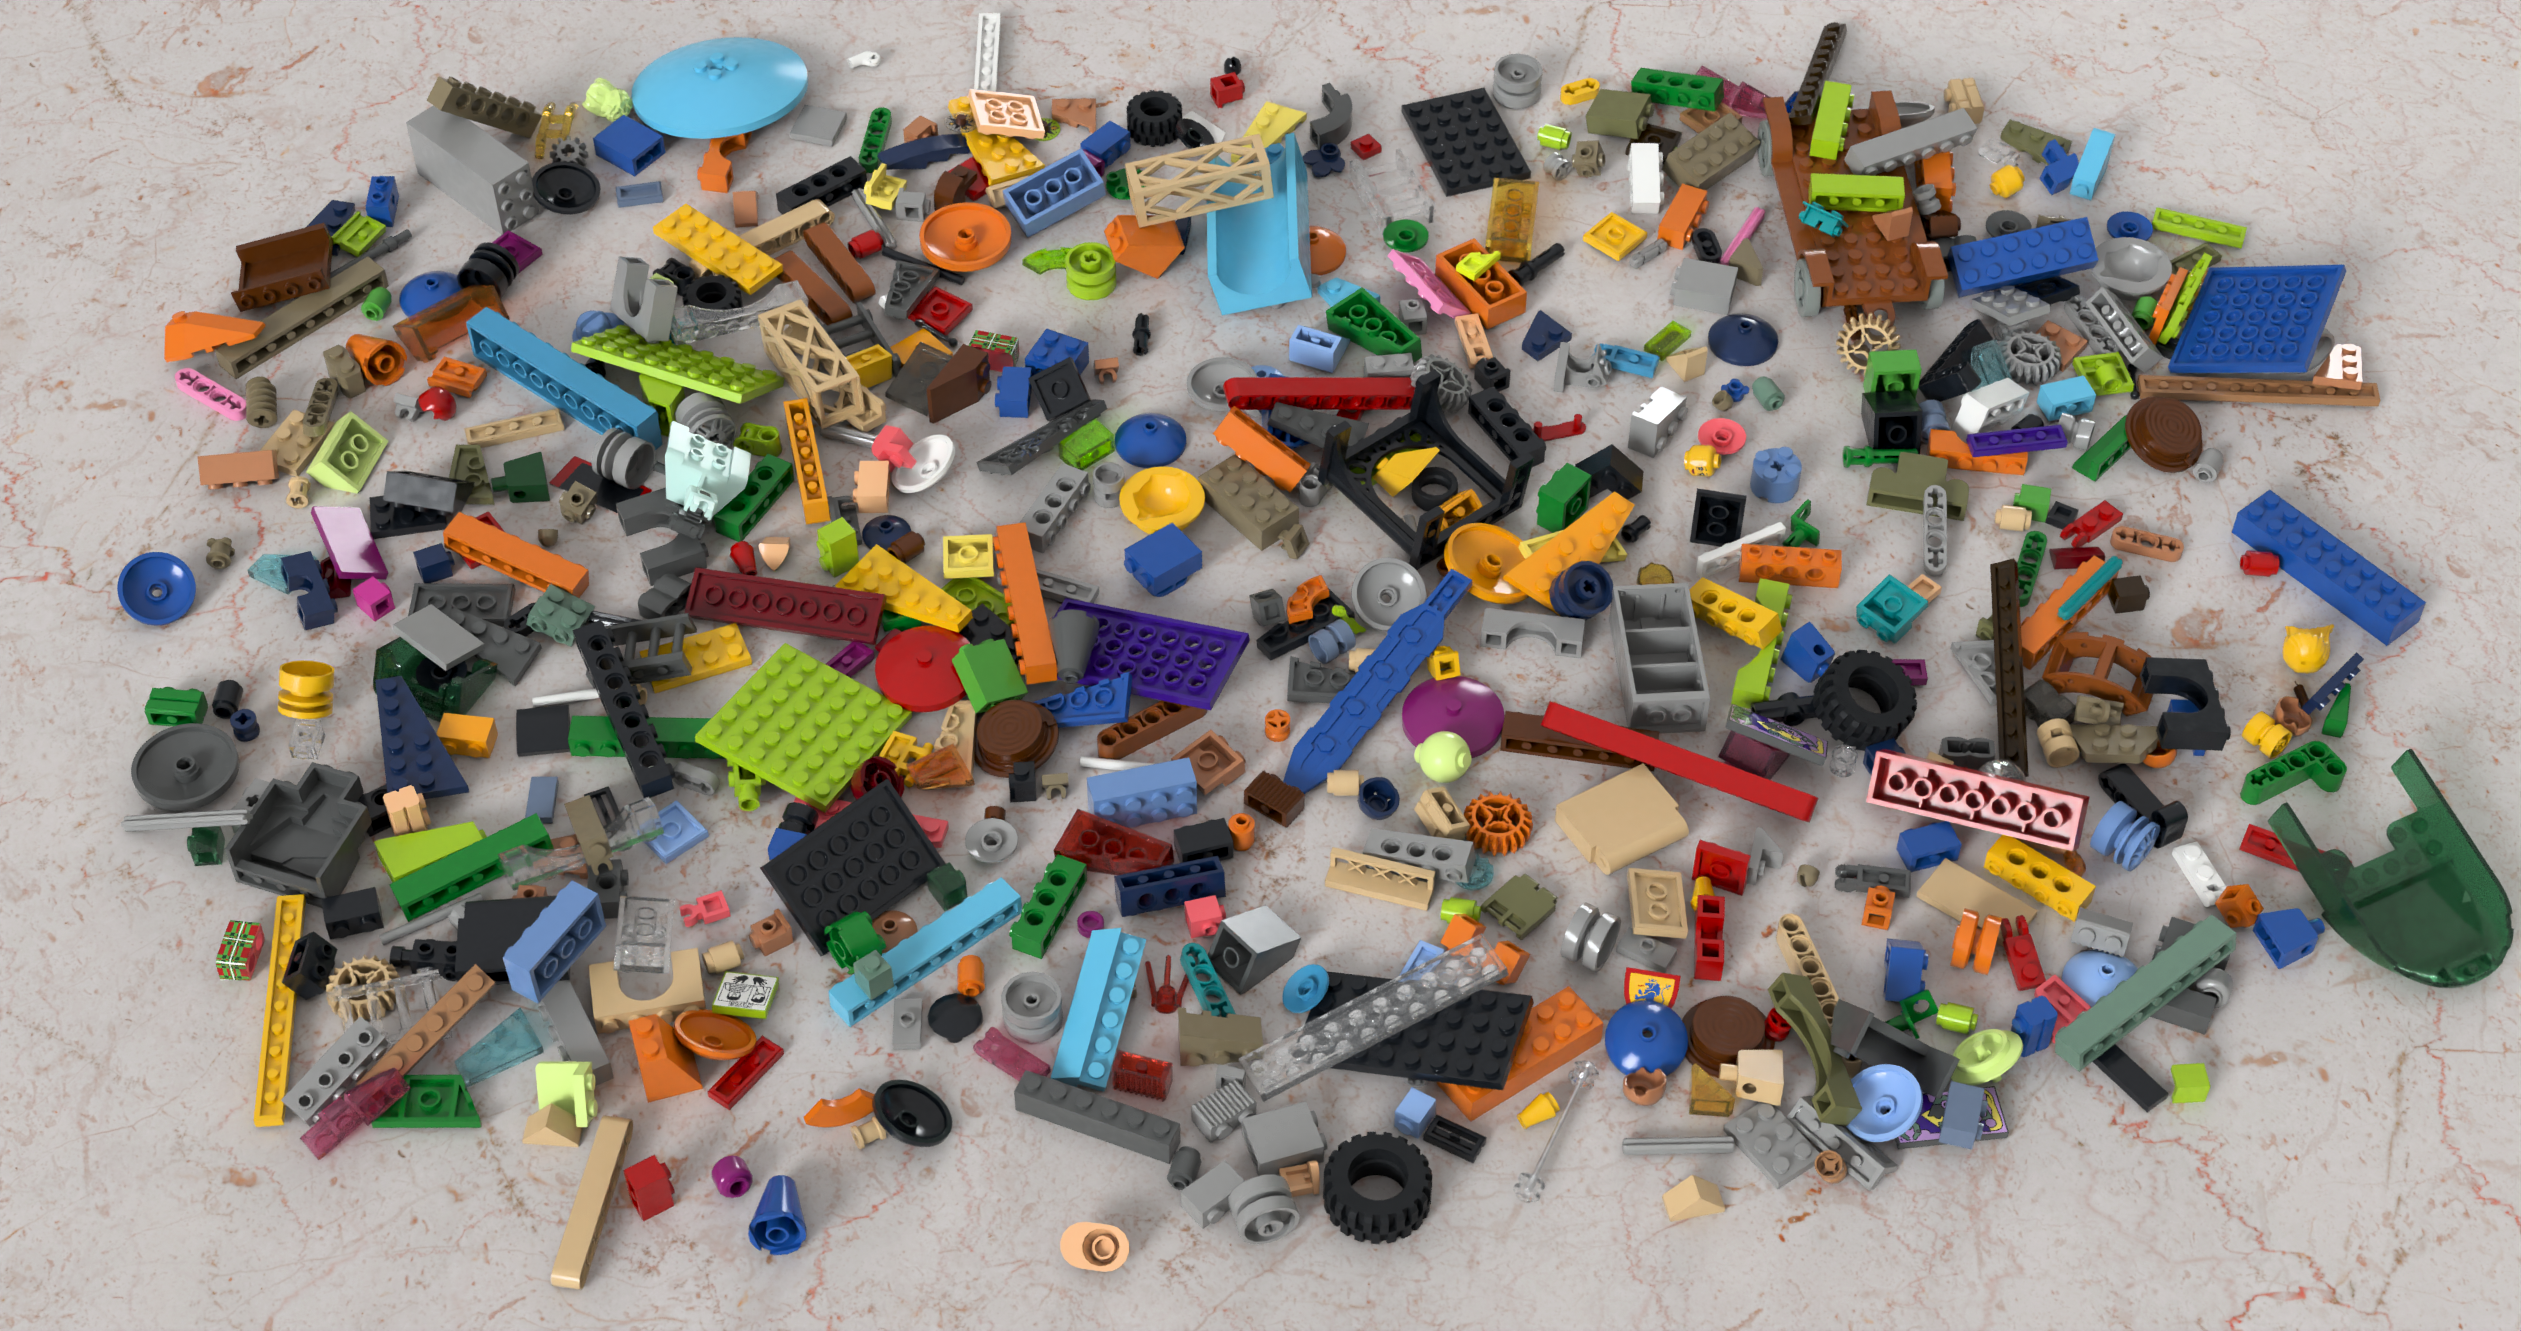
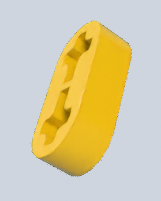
M1586 78L1565 84L1561 87L1560 100L1566 105H1574L1594 99L1599 92L1600 83L1596 79Z

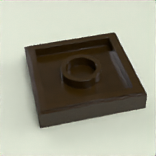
M1647 123L1645 131H1642L1638 139L1631 138L1625 155H1629L1631 143H1658L1659 152L1663 153L1662 165H1664L1668 154L1677 148L1682 132Z

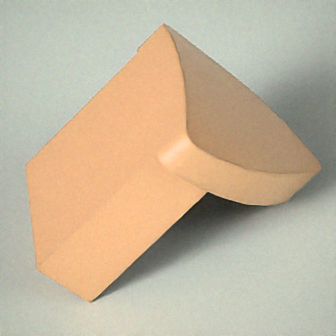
M765 537L759 544L761 556L772 570H776L784 561L790 548V537Z
M1316 1160L1307 1161L1306 1164L1279 1169V1176H1282L1288 1182L1292 1197L1312 1193L1313 1195L1319 1194L1320 1176L1319 1165Z

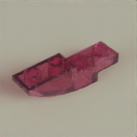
M1703 65L1695 74L1722 78L1724 83V99L1722 102L1740 115L1767 118L1763 98L1770 96L1744 81L1737 86Z
M392 1068L355 1086L317 1114L320 1121L301 1136L300 1139L320 1161L360 1124L365 1123L369 1126L410 1090L411 1087L397 1069Z

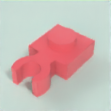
M722 890L696 898L697 905L685 904L679 908L681 916L690 915L683 918L685 927H691L701 919H703L705 924H709L731 916Z

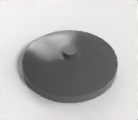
M181 724L155 734L140 747L132 762L131 776L139 796L148 804L169 811L191 810L211 803L230 788L239 771V755L233 740L224 731L206 724Z

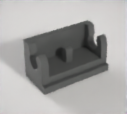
M828 496L831 522L843 517L856 531L857 545H862L856 506H842L843 503L852 502V497L839 496L832 498V496Z

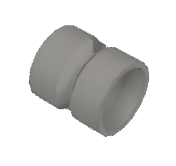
M2062 412L2058 425L2062 426L2068 441L2067 444L2071 442L2073 447L2087 451L2096 421L2086 418L2078 421L2076 416Z
M1105 462L1096 466L1093 471L1094 500L1101 507L1115 508L1120 506L1119 496L1125 483V473L1119 464Z

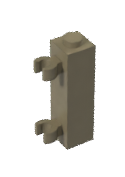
M590 795L565 803L567 814L587 865H591L596 876L599 875L598 866L602 863L607 864L609 871L613 870L610 858L614 856Z

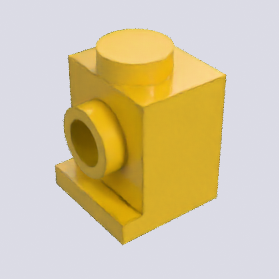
M1437 646L1430 657H1426L1427 669L1436 681L1461 676L1458 652L1453 651L1450 646Z

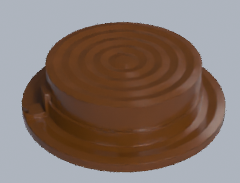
M2147 397L2136 402L2127 413L2125 431L2128 442L2137 456L2146 464L2163 472L2178 473L2189 469L2197 462L2202 452V428L2198 417L2186 404L2173 398Z
M1007 700L998 703L982 716L977 725L974 760L983 771L1001 778H1009V773H1014L1013 762L1034 761L1036 770L1048 761L1057 747L1059 740L1058 724L1052 713L1040 704L1023 700Z
M1717 996L1702 1001L1693 1006L1682 1019L1688 1035L1686 1059L1701 1072L1719 1078L1720 1063L1736 1065L1737 1054L1740 1050H1774L1775 1041L1765 1036L1764 1021L1767 1017L1758 1007L1739 997Z

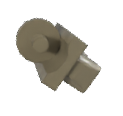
M2077 696L2074 721L2094 725H2121L2120 718L2124 703Z

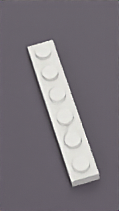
M979 13L974 90L997 92L1001 13Z

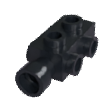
M415 939L412 950L405 949L404 946H392L390 964H393L395 968L411 966L412 974H416L421 979H429L432 975L443 976L448 981H456L455 960L457 941Z

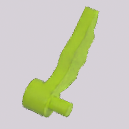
M1334 605L1332 607V614L1344 620L1355 635L1366 631L1354 618L1348 617L1343 606Z

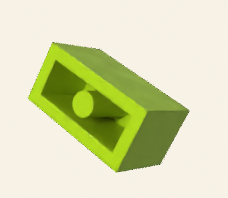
M843 517L817 529L818 541L816 544L820 551L819 563L824 571L828 570L835 578L851 570L859 562L856 531Z

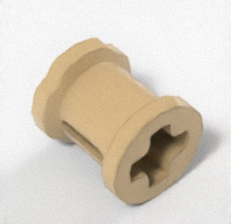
M302 476L292 477L288 482L290 493L287 494L286 502L292 508L301 509L308 505L309 498L307 492L310 490L311 483Z
M876 1116L872 1117V1121L858 1127L856 1125L850 1127L853 1140L860 1150L865 1148V1144L879 1138L881 1140L886 1139V1132Z

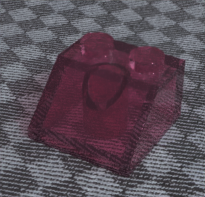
M1730 731L1718 757L1725 760L1724 764L1771 780L1790 754Z

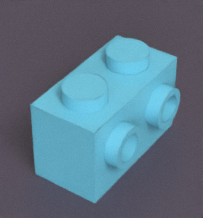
M2083 375L2040 385L2037 404L2047 420L2054 421L2060 419L2062 412L2074 416L2092 412L2096 393Z

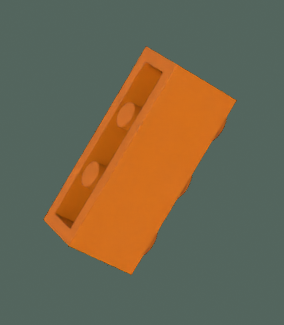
M1682 184L1659 224L1657 240L1662 238L1667 242V246L1683 250L1686 243L1691 242L1694 228L1699 227L1702 214H1706L1710 203L1707 201L1708 191Z

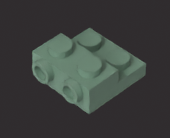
M550 584L543 596L538 598L529 612L526 625L537 632H542L554 638L559 643L572 647L575 642L573 630L586 625L590 613L594 611L595 606Z

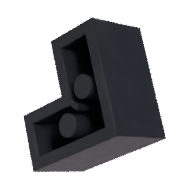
M1613 444L1575 464V467L1592 475L1589 499L1606 489L1612 493L1615 491L1627 500L1642 492L1644 471Z

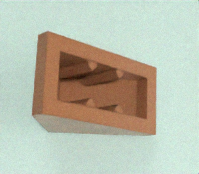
M733 192L735 227L758 226V192Z
M1909 207L1873 215L1872 218L1886 240L1890 241L1909 235L1913 209Z

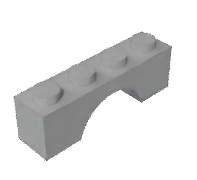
M1485 608L1480 647L1506 649L1509 644L1517 639L1532 637L1548 643L1556 656L1581 658L1585 619Z

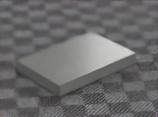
M432 604L393 624L394 633L445 671L484 650V643Z

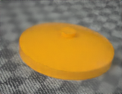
M1486 523L1466 524L1457 528L1451 534L1444 549L1445 563L1449 571L1452 568L1472 579V587L1468 592L1478 598L1498 604H1514L1529 597L1503 579L1505 574L1525 560L1518 549L1520 542H1522L1520 538L1501 527Z

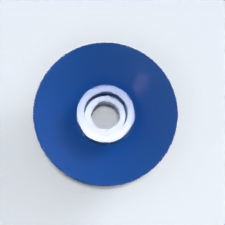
M2124 211L2118 212L2108 219L2107 231L2113 238L2130 237L2147 241L2152 236L2153 226L2143 215Z

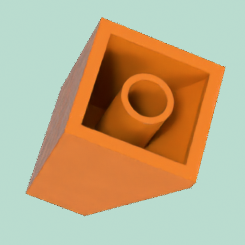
M1117 215L1104 230L1116 262L1157 279L1185 248L1175 220L1139 228L1135 215ZM1147 215V218H1148V217L1157 216V215Z
M657 1014L628 1021L648 1103L703 1089L694 1053L678 1040L672 1026Z

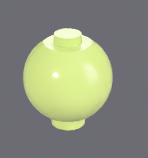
M1440 731L1430 735L1423 743L1417 745L1414 754L1416 762L1420 764L1426 776L1440 783H1450L1461 778L1468 770L1472 760L1470 749L1465 740L1456 733L1449 731Z

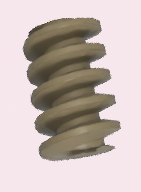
M264 376L251 378L245 385L246 420L250 425L258 428L272 427L277 422L276 387Z

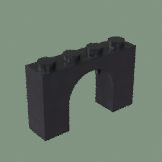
M2146 657L2140 673L2145 693L2178 695L2190 700L2199 709L2198 712L2162 713L2156 729L2161 748L2222 751L2226 740L2230 739L2231 729L2226 723L2225 710L2220 704L2219 691L2214 686L2213 672L2209 670L2206 659Z

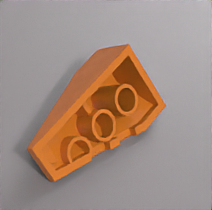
M180 311L172 316V320L165 326L164 359L166 362L185 360L194 357L193 352L205 349L206 353H209L224 343L227 346H232L255 339L266 325L260 321L197 311L188 313Z

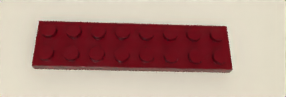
M695 567L684 613H689L690 617L694 619L728 624L737 623V625L876 645L887 597L884 594Z

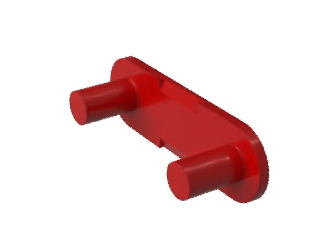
M1575 414L1574 421L1542 427V423L1536 421L1532 430L1539 438L1549 441L1583 434L1586 431V425L1582 422V415Z

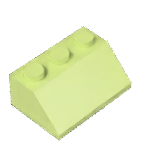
M350 411L335 422L306 473L324 487L358 493L386 447L388 440Z

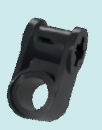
M669 258L662 268L653 271V275L658 273L674 282V285L678 287L677 294L683 296L685 287L695 279L694 270L674 258Z

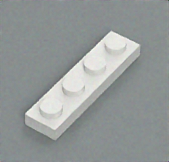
M1778 522L1774 525L1766 526L1755 533L1747 534L1734 542L1726 543L1715 550L1703 553L1701 556H1698L1696 574L1700 579L1702 577L1706 578L1739 564L1742 544L1781 546L1784 541L1786 527L1781 522Z

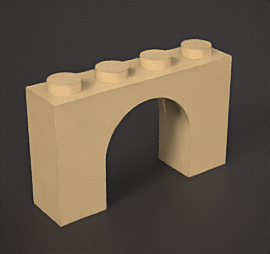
M698 948L671 952L673 969L671 986L661 996L645 1001L629 998L621 991L616 961L589 965L593 1015L597 1033H612L617 1030L629 1029V1020L657 1014L665 1022L670 1023L675 1021L677 1016L683 1012L706 1009Z

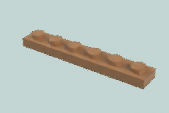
M475 964L355 1086L377 1105L496 983Z

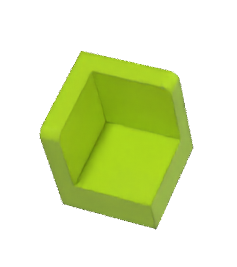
M2204 1063L2172 1065L2171 1073L2175 1084L2171 1097L2172 1102H2205L2210 1089V1082Z

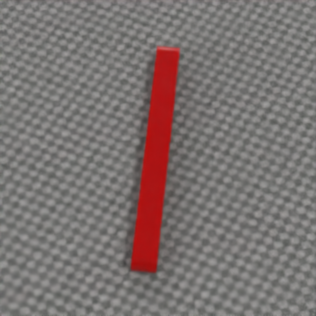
M1549 701L1540 725L1808 823L1811 821L1819 799L1808 793L1555 702Z

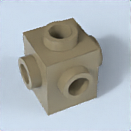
M1599 140L1577 141L1576 152L1572 155L1573 168H1576L1579 176H1601L1602 166H1605L1606 158Z
M577 481L573 483L569 491L565 490L559 499L562 516L572 523L576 521L580 524H583L586 518L590 519L596 510L595 505L598 502L597 492Z

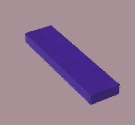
M2061 425L1967 434L1966 438L1972 457L2066 448L2068 443Z

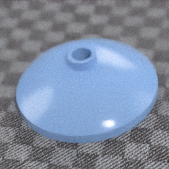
M2091 949L2076 954L2066 963L2061 980L2093 1007L2099 998L2110 994L2121 981H2126L2132 977L2138 968L2124 956H2115L2114 953L2109 954V952L2104 953L2103 950Z
M1881 1064L1869 1067L1851 1079L1863 1109L1846 1126L1856 1137L1869 1142L1889 1141L1905 1133L1916 1122L1922 1109L1923 1094L1918 1081L1908 1070L1896 1065Z

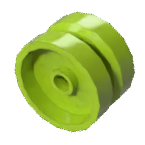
M1085 242L1069 250L1066 255L1067 288L1072 295L1084 300H1099L1107 297L1116 288V261L1109 247L1096 242Z

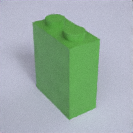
M988 639L975 646L973 644L964 645L958 649L959 653L952 659L976 714L986 712L1003 701L1021 700L1029 693L1004 639L997 641Z

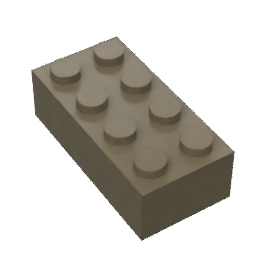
M1730 112L1670 152L1662 170L1679 187L1682 184L1707 190L1750 161L1761 142Z
M1236 454L1199 476V482L1205 494V502L1261 551L1279 541L1280 539L1277 536L1282 530L1289 531L1294 524H1299V507Z

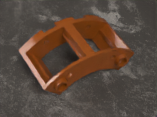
M2072 632L2058 635L2042 676L2043 680L2056 695L2061 693H2083L2103 700L2124 703L2122 713L2126 717L2148 711L2153 694L2145 693L2140 678L2146 657H2151L2142 649L2138 648L2136 651L2124 645V640L2103 634L2102 638L2089 636V632ZM2079 657L2099 658L2093 675L2069 672L2073 659ZM2113 663L2125 668L2136 677L2131 692L2107 680Z

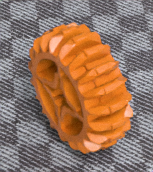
M1490 791L1487 797L1480 794L1478 800L1472 799L1470 805L1466 806L1464 810V817L1470 824V828L1467 834H1465L1466 839L1473 842L1474 850L1482 848L1483 854L1488 851L1492 852L1493 856L1497 852H1501L1505 856L1507 851L1515 854L1517 847L1523 849L1525 842H1528L1530 839L1531 831L1533 830L1531 812L1528 811L1527 804H1522L1520 798L1513 799L1511 793L1508 796H1503L1501 791L1498 795H1493ZM1511 820H1513L1516 823V827L1512 824ZM1478 821L1483 823V828L1478 824Z

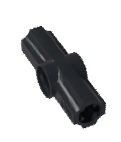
M1788 692L1781 695L1777 700L1751 703L1752 712L1778 722H1783L1788 726H1797L1805 719L1817 718L1815 713L1817 707L1813 706V697L1815 695L1799 697L1794 692Z

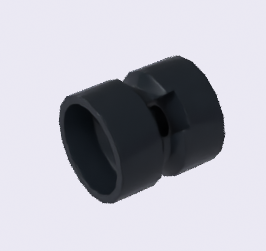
M796 802L789 803L782 816L784 821L779 824L778 828L808 834L814 830L819 815L808 805Z

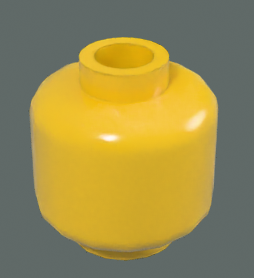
M2006 165L1991 175L1992 183L1990 184V189L1996 196L2000 195L2003 198H2008L2023 188L2024 174L2019 167Z

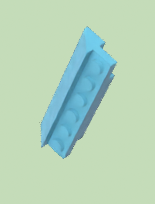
M1121 928L1092 930L1051 1079L1074 1087L1082 1085L1099 1091H1105L1147 939L1123 933Z

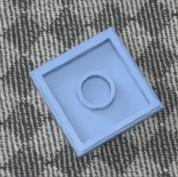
M677 800L634 827L635 834L665 864L709 837L708 830Z

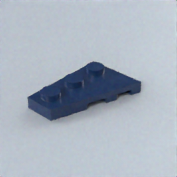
M331 200L307 227L325 223L332 237L353 216L355 203ZM335 244L332 248V255L338 256L340 246Z
M2356 652L2301 709L2308 715L2315 708L2321 711L2331 701L2327 696L2330 693L2336 696L2346 686L2343 683L2345 678L2351 681L2361 671L2357 666L2364 658Z

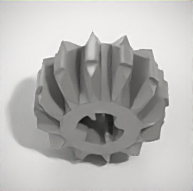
M567 135L565 141L559 137V144L552 143L553 151L549 153L550 158L553 159L552 163L571 162L586 166L587 162L585 159L589 155L585 151V143H580L578 137L571 141V137Z

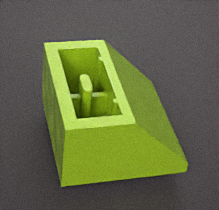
M641 373L639 381L643 403L651 405L656 409L661 435L669 437L671 422L675 421L676 409L685 399L684 387Z

